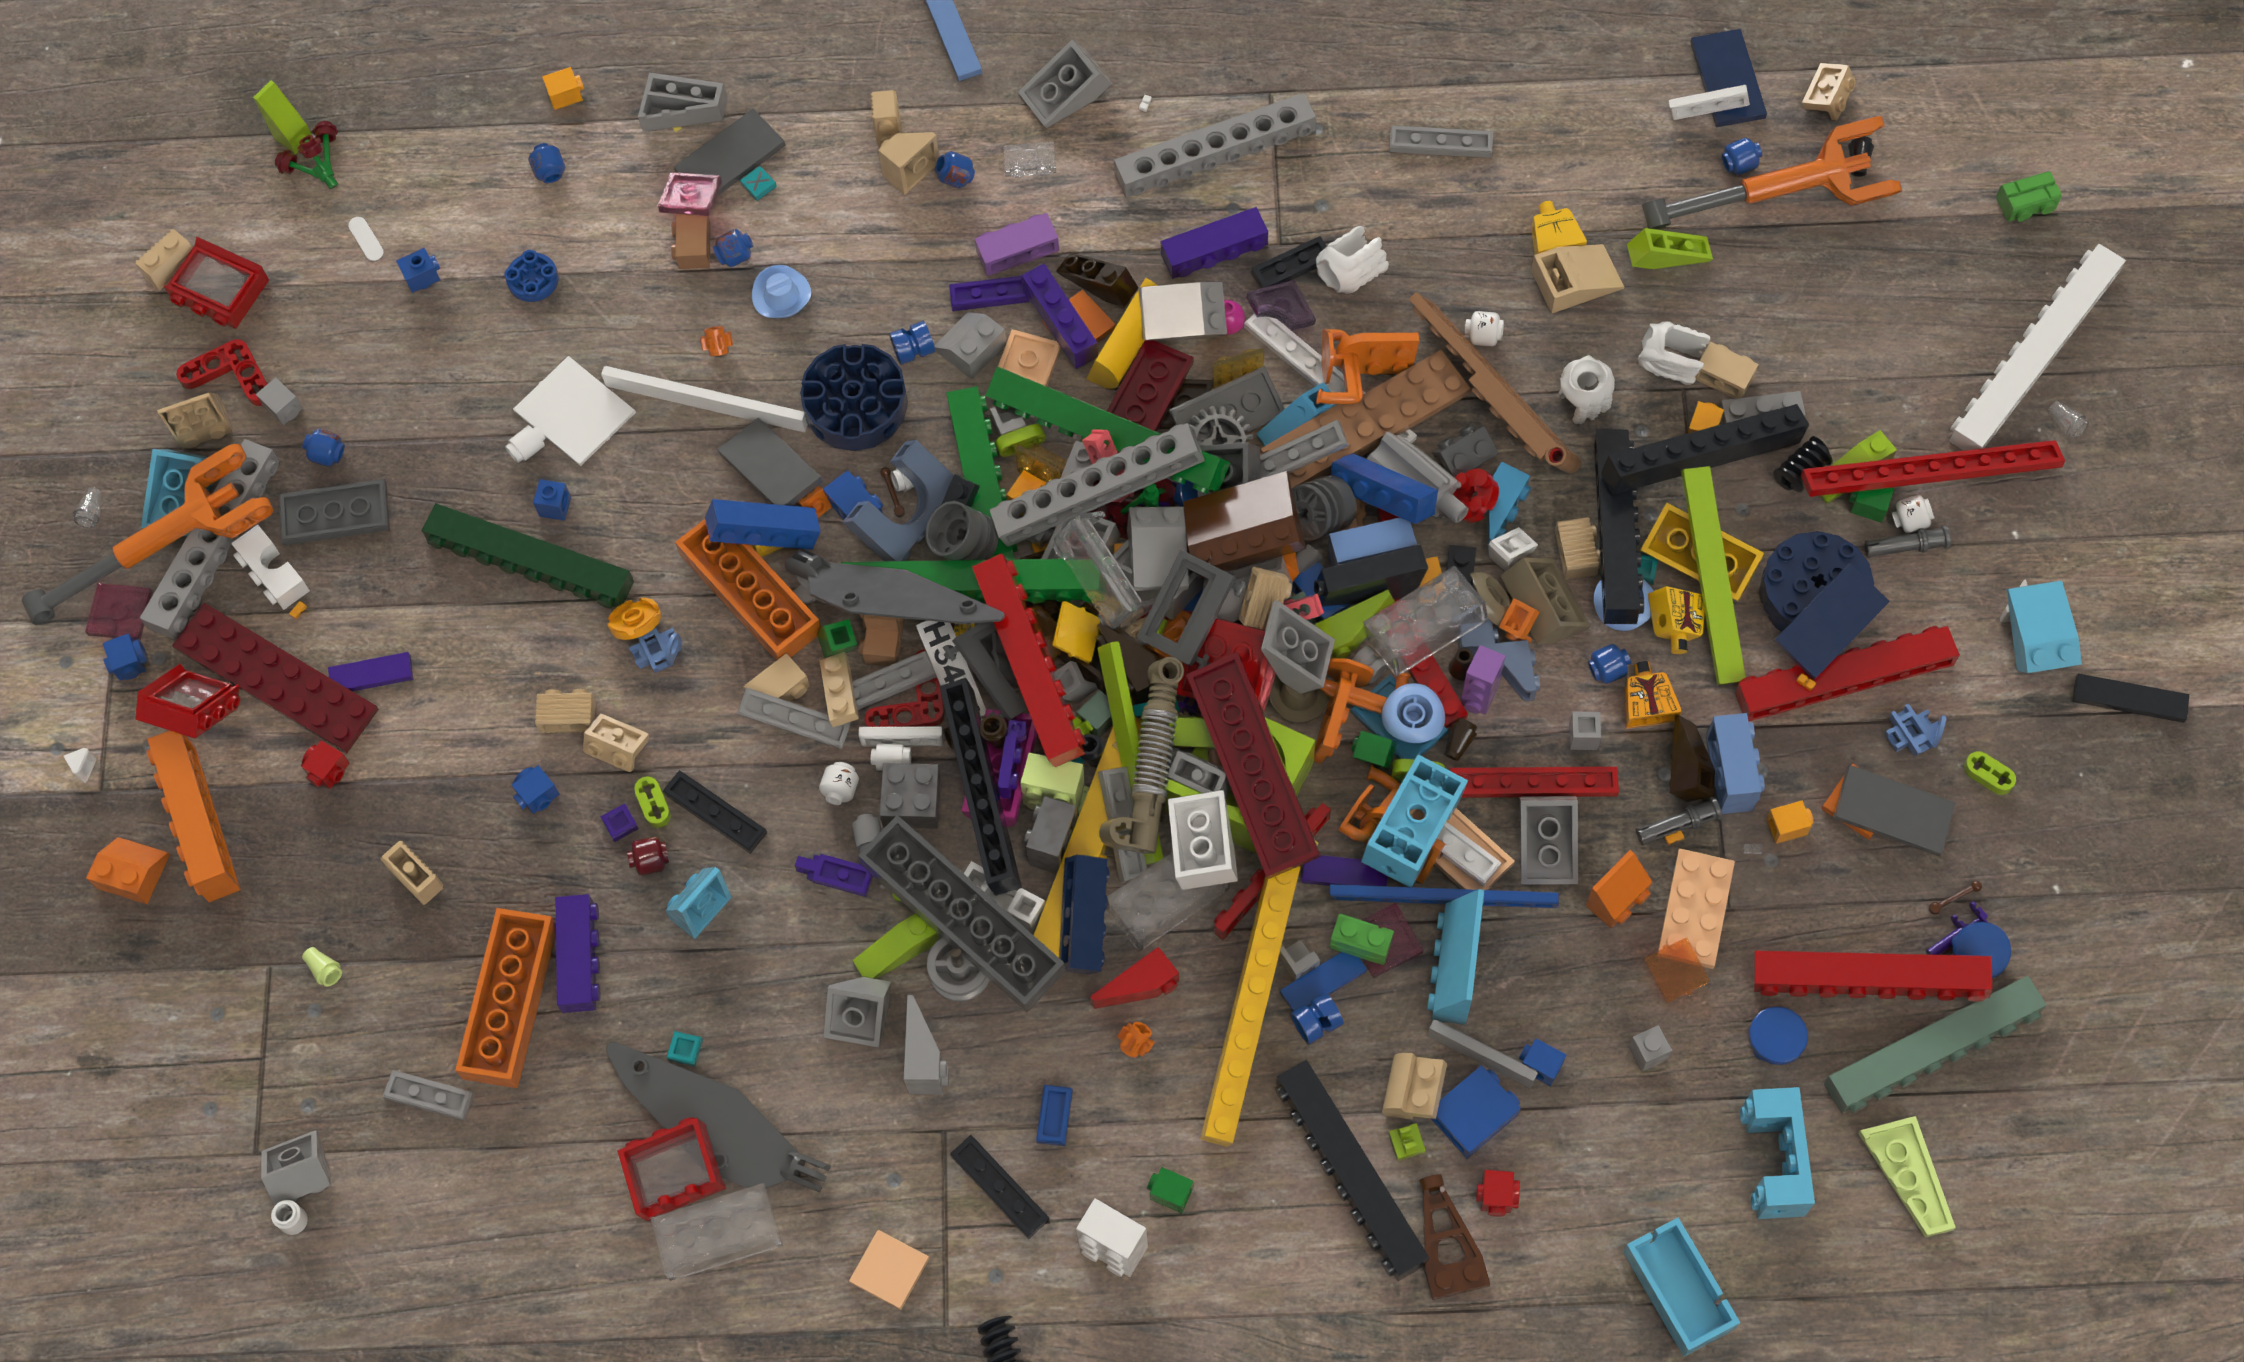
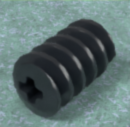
M1812 436L1793 455H1790L1787 461L1780 465V468L1774 470V478L1785 490L1790 491L1793 489L1796 492H1802L1804 489V483L1801 478L1803 469L1829 466L1833 463V459L1825 443L1818 437Z
M1012 1316L990 1319L977 1328L978 1334L985 1335L981 1338L980 1342L982 1346L988 1347L983 1351L984 1357L991 1358L987 1362H1024V1360H1015L1014 1358L1021 1353V1348H1012L1011 1346L1018 1341V1337H1009L1008 1335L1015 1330V1325H1006L1005 1323L1013 1318Z

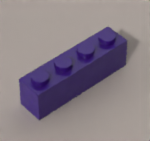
M1254 207L1160 241L1161 256L1172 279L1186 277L1196 270L1208 269L1221 261L1233 260L1249 251L1261 250L1264 246L1268 245V230L1258 208Z
M1045 263L1022 275L1023 291L1075 369L1098 357L1097 341Z
M589 894L555 897L557 1006L562 1013L596 1010V1001H600L601 998L600 986L596 984V974L600 973L599 957H595V947H599L600 943L599 932L595 930L594 921L599 919L598 904L593 902Z

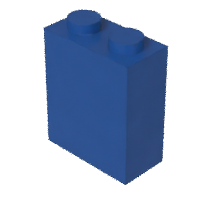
M1482 1065L1440 1100L1436 1119H1431L1466 1159L1471 1157L1513 1121L1521 1110L1518 1098L1511 1091L1506 1092L1500 1086L1498 1076L1491 1069L1486 1070Z

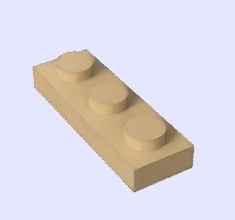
M842 652L819 660L829 722L834 728L859 719L849 659L846 653Z

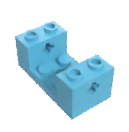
M1417 755L1370 838L1361 862L1408 887H1412L1424 867L1428 854L1446 821L1450 820L1460 802L1468 780ZM1419 809L1424 813L1425 818L1415 820L1411 817L1410 811Z
M1800 1088L1752 1090L1744 1101V1107H1740L1741 1123L1746 1124L1747 1133L1782 1131V1133H1779L1778 1142L1780 1151L1785 1152L1786 1162L1782 1163V1176H1764L1756 1186L1754 1193H1751L1752 1210H1757L1758 1219L1805 1217L1815 1204Z

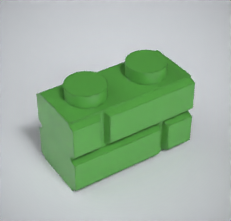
M2051 171L2003 184L1996 195L2006 220L2013 221L2017 219L2019 222L2029 219L2036 213L2049 214L2053 212L2062 197V193L2058 185L2055 184Z
M1339 913L1331 937L1330 949L1384 966L1392 944L1394 931L1384 927L1380 929L1378 925Z

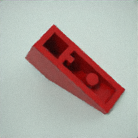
M1157 947L1091 995V1005L1094 1009L1157 998L1162 993L1167 995L1178 986L1179 972L1162 950Z

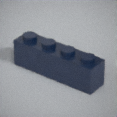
M1078 854L1065 858L1059 958L1065 963L1066 972L1093 974L1101 972V967L1104 964L1105 955L1102 947L1103 939L1106 935L1104 913L1108 905L1106 883L1109 879L1108 859Z

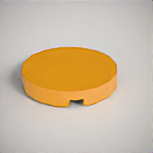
M639 598V602L633 603L630 600L617 606L608 617L609 623L607 624L615 638L629 640L644 636L652 631L659 624L662 616L658 604L653 599Z

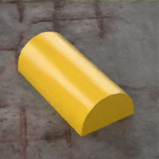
M1145 278L1140 287L1158 285ZM1139 289L1086 378L1104 388L1114 389L1118 387L1144 343Z
M1666 503L1641 551L1699 581L1688 513ZM1721 531L1732 599L1738 602L1753 579L1763 559L1764 552Z

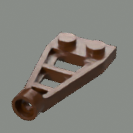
M1436 1174L1420 1179L1419 1182L1423 1192L1424 1249L1430 1257L1429 1262L1425 1263V1275L1432 1300L1489 1287L1490 1281L1483 1256L1449 1197L1442 1175ZM1439 1190L1438 1194L1436 1195L1429 1194V1192ZM1444 1209L1450 1216L1453 1229L1436 1233L1432 1214L1435 1211ZM1454 1238L1461 1245L1465 1258L1462 1261L1443 1265L1438 1259V1244L1441 1240Z

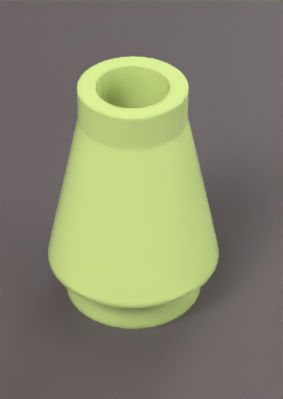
M311 947L303 953L302 959L308 965L318 984L329 987L341 978L342 970L340 969V964L319 952L315 947Z

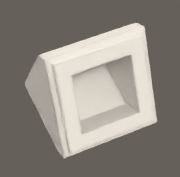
M86 748L64 755L72 772L81 782L86 783L97 758Z

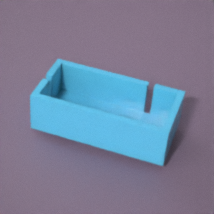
M1679 1217L1655 1229L1653 1234L1649 1232L1626 1245L1623 1251L1625 1257L1683 1357L1738 1327L1740 1321L1727 1299L1721 1301L1718 1307H1716L1714 1302L1720 1299L1723 1292Z

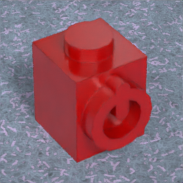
M321 740L318 745H312L306 751L301 767L306 772L307 776L305 778L317 787H320L322 784L331 789L334 784L342 779L345 769L350 763L342 752Z
M1484 1170L1482 1184H1477L1476 1202H1481V1211H1487L1490 1216L1502 1217L1505 1216V1213H1511L1512 1208L1518 1209L1520 1180H1514V1172Z

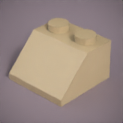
M933 132L896 133L891 139L885 140L878 149L883 177L904 195L935 168L936 162L940 157L937 136Z

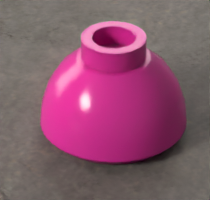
M1224 300L1226 335H1231L1240 331L1244 326L1245 313L1237 302Z

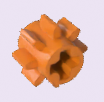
M715 326L704 330L705 336L700 337L702 351L708 350L709 356H720L729 352L728 346H733L731 331L725 332L724 326Z
M1141 1022L1128 1023L1127 1026L1122 1027L1117 1035V1038L1122 1040L1120 1043L1122 1052L1134 1058L1139 1055L1143 1057L1145 1053H1149L1155 1043L1149 1039L1152 1035L1151 1029Z

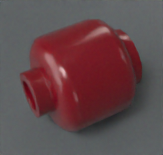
M658 837L635 840L632 843V851H627L629 867H635L639 875L661 872L664 870L665 864L669 863L666 844L661 842Z

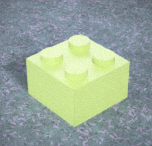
M1029 753L1021 779L1023 804L1035 810L1036 805H1041L1044 796L1075 805L1078 814V807L1080 806L1085 786L1083 764L1069 761L1054 767L1046 756Z

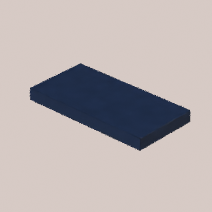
M1741 29L1692 37L1690 43L1705 93L1746 85L1750 105L1713 112L1712 116L1716 127L1766 119L1767 111Z
M1849 563L1773 641L1814 680L1890 601Z

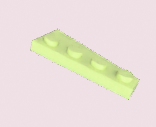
M1916 1116L1860 1130L1859 1136L1924 1237L1953 1231L1956 1227Z

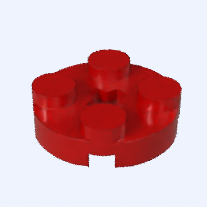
M1472 469L1466 473L1461 472L1455 477L1462 486L1457 488L1453 495L1469 508L1467 515L1463 518V521L1468 523H1475L1485 518L1482 515L1488 509L1492 511L1498 500V483L1494 481V476L1483 469ZM1476 491L1477 495L1471 500L1473 493Z

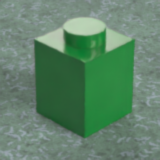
M1894 488L1851 492L1849 502L1853 503L1850 513L1882 523Z
M849 619L825 625L817 633L824 658L842 652L849 653L857 646Z
M1361 730L1360 735L1354 738L1351 751L1354 752L1353 757L1357 760L1390 769L1398 743Z
M1161 1167L1158 1174L1153 1173L1148 1183L1147 1189L1150 1190V1200L1182 1214L1194 1188V1181Z

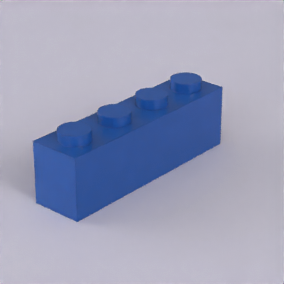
M1354 453L1332 462L1331 475L1342 478L1350 486L1355 498L1414 524L1435 515L1437 489Z
M712 499L705 516L711 542L813 550L821 532L816 510L810 507Z

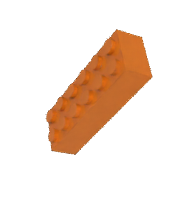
M705 519L675 542L678 552L684 561L776 661L786 653L790 658L818 637L817 633L821 629L819 619L751 545L711 542Z
M167 731L148 738L150 749L146 750L150 763L156 766L158 772L154 774V778L158 788L163 789L165 797L161 798L163 807L172 817L169 827L175 838L178 837L180 843L176 849L181 861L186 862L188 870L184 871V875L190 887L194 886L197 895H202L208 902L240 891V885L195 745L187 736L173 731Z
M496 908L455 1069L463 1080L518 1088L556 937V923L552 916Z

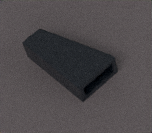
M1416 545L1323 568L1314 582V592L1318 594L1322 607L1361 603L1386 590H1389L1393 599L1414 597L1428 570L1422 546Z

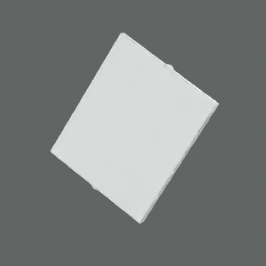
M569 356L513 408L516 414L533 428L537 426L545 438L579 466H582L606 441L610 440V437L636 413L631 406Z

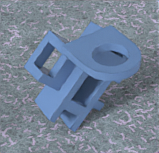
M655 627L644 636L638 637L640 643L629 647L630 652L634 655L635 663L640 669L651 665L654 673H657L673 665L678 652L681 651L682 639L679 634L675 633L673 628L659 634ZM655 635V638L646 642L644 641L645 639ZM666 659L665 662L655 665V663Z
M1908 703L1903 711L1899 713L1891 712L1889 720L1894 727L1887 730L1885 736L1896 752L1908 747L1915 757L1932 747H1937L1944 731L1946 716L1941 715L1938 721L1931 724L1927 718L1930 714L1928 709L1916 715ZM1913 725H1914V726L1916 727V729L1918 730V732H1919L1918 734L1916 733V731H1915L1914 728L1912 727ZM1894 735H1896L1897 738L1899 739V741H1900L1899 743H1898L1897 740L1895 739Z

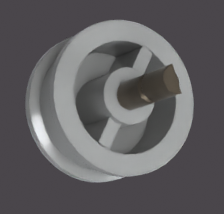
M944 938L938 940L928 954L927 970L931 984L938 994L948 1000L958 1002L971 1000L980 995L990 981L962 955L960 948H954Z

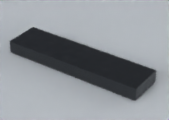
M2078 673L2075 677L2073 702L2185 723L2188 715L2190 694Z
M680 770L662 791L665 796L750 854L767 834V830Z
M972 1135L950 1153V1157L1027 1239H1030L1050 1220L1047 1214Z

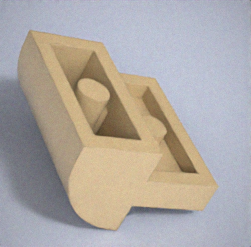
M1413 1053L1395 1054L1382 1113L1387 1117L1413 1119L1414 1116L1436 1119L1447 1063L1440 1059L1416 1057Z

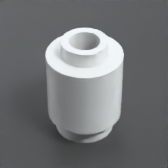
M528 425L508 440L509 444L505 446V449L514 461L519 463L522 460H528L545 446L543 440L546 438L537 426L532 428Z
M877 743L876 749L871 750V765H876L877 771H883V763L911 764V747H905L904 744Z
M283 1200L277 1203L271 1213L274 1225L286 1234H298L307 1225V1213L294 1201Z

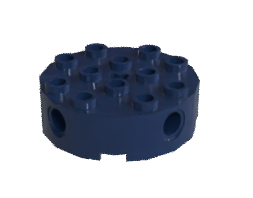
M846 344L833 346L816 356L805 370L800 394L806 422L817 438L830 446L851 451L873 448L891 438L904 422L908 399L902 370L891 355L876 346L862 344V346H846Z
M1820 531L1796 534L1780 543L1767 560L1759 588L1761 604L1763 603L1764 610L1769 615L1768 618L1775 628L1782 632L1849 563L1874 586L1870 564L1860 550L1838 535Z

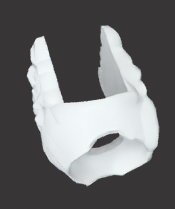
M1362 226L1353 228L1349 233L1329 243L1316 258L1317 274L1328 287L1335 289L1337 293H1353L1360 286L1365 285L1367 282L1372 281L1374 277H1378L1379 274L1388 270L1389 263L1386 261V252L1381 249V238L1377 237L1367 244L1365 236H1362L1365 232Z
M1669 321L1650 324L1642 340L1643 351L1638 357L1639 366L1644 370L1654 373L1656 376L1691 385L1696 381L1695 376L1702 369L1704 363L1666 351L1664 348L1665 346L1690 356L1700 358L1702 351L1706 348V344H1709L1710 336L1688 327L1675 325Z
M1589 355L1568 363L1560 378L1561 388L1558 393L1560 398L1564 399L1566 397L1576 406L1572 419L1574 424H1583L1586 418H1589L1591 421L1594 420L1600 412L1605 413L1609 410L1612 404L1615 379L1611 368ZM1598 378L1599 383L1594 390H1583L1585 386H1593Z

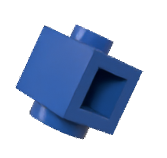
M425 247L396 260L412 293L420 289H426L431 284L440 281L437 270L441 268L435 256H429Z
M127 633L103 643L107 658L103 660L109 674L114 673L121 681L133 679L139 673L146 671L144 663L148 662V657L139 639L134 640Z
M539 765L535 768L529 767L524 769L515 777L512 783V787L516 792L513 796L514 800L522 810L527 807L532 814L546 809L552 800L560 795L553 782Z

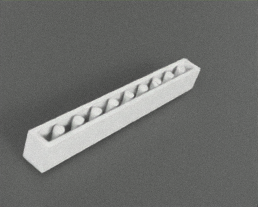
M2098 244L2093 252L2088 250L2079 262L2082 266L2079 270L2074 268L2065 281L2068 282L2066 287L2060 286L2051 298L2054 301L2052 305H2045L2037 316L2040 319L2036 325L2031 323L2023 334V337H2025L2022 343L2017 341L2008 354L2011 358L2007 362L2002 360L1994 372L1997 376L1993 381L1988 379L1979 391L1982 393L1978 400L1973 398L1965 409L1967 412L1964 418L1959 416L1950 428L1953 434L1949 442L1963 451L1983 449L1988 445L2120 273L2126 261L2125 259L2101 244Z

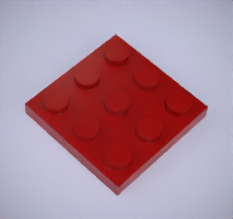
M1216 618L1197 656L1203 659L1205 654L1209 655L1208 662L1211 664L1238 652L1260 703L1269 661L1261 650L1266 630ZM1194 661L1193 665L1190 666L1183 662L1184 674L1178 682L1177 694L1196 699L1186 674L1198 670L1200 664Z

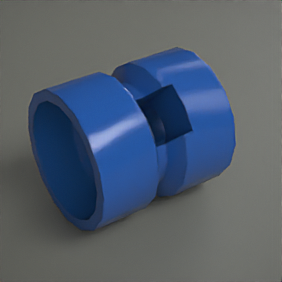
M924 320L910 325L908 331L902 328L889 333L900 365L914 361L916 355L924 357L935 353L934 343Z
M1325 992L1312 999L1311 1006L1302 1005L1290 1013L1297 1031L1308 1045L1323 1037V1031L1330 1033L1344 1024L1337 1006Z

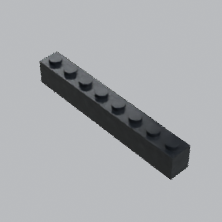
M1798 404L1608 455L1601 475L1611 494L1615 495L1682 476L1681 471L1683 469L1707 466L1712 468L1799 444L1809 427V423Z
M1596 429L1594 440L1604 624H1637L1639 614L1644 613V597H1639V591H1642L1643 576L1638 574L1637 568L1641 567V551H1636V545H1639L1640 530L1635 529V523L1638 522V506H1633V500L1637 498V488L1612 495L1601 475L1608 455L1634 448V440H1629V430Z
M966 678L941 685L940 690L986 883L995 896L1020 889L1022 885L987 741L981 736L979 730L982 721L975 692Z
M1307 1059L1278 1075L1277 1087H1275L1278 1097L1283 1103L1288 1102L1292 1109L1290 1115L1297 1127L1302 1125L1307 1133L1305 1140L1313 1152L1317 1150L1323 1160L1320 1161L1324 1172L1327 1176L1333 1175L1337 1182L1335 1186L1336 1191L1343 1201H1349L1353 1208L1350 1213L1358 1226L1363 1224L1368 1232L1366 1239L1373 1251L1379 1250L1384 1258L1381 1263L1386 1273L1390 1277L1394 1275L1396 1280L1400 1281L1424 1267L1425 1263L1429 1262L1430 1257Z

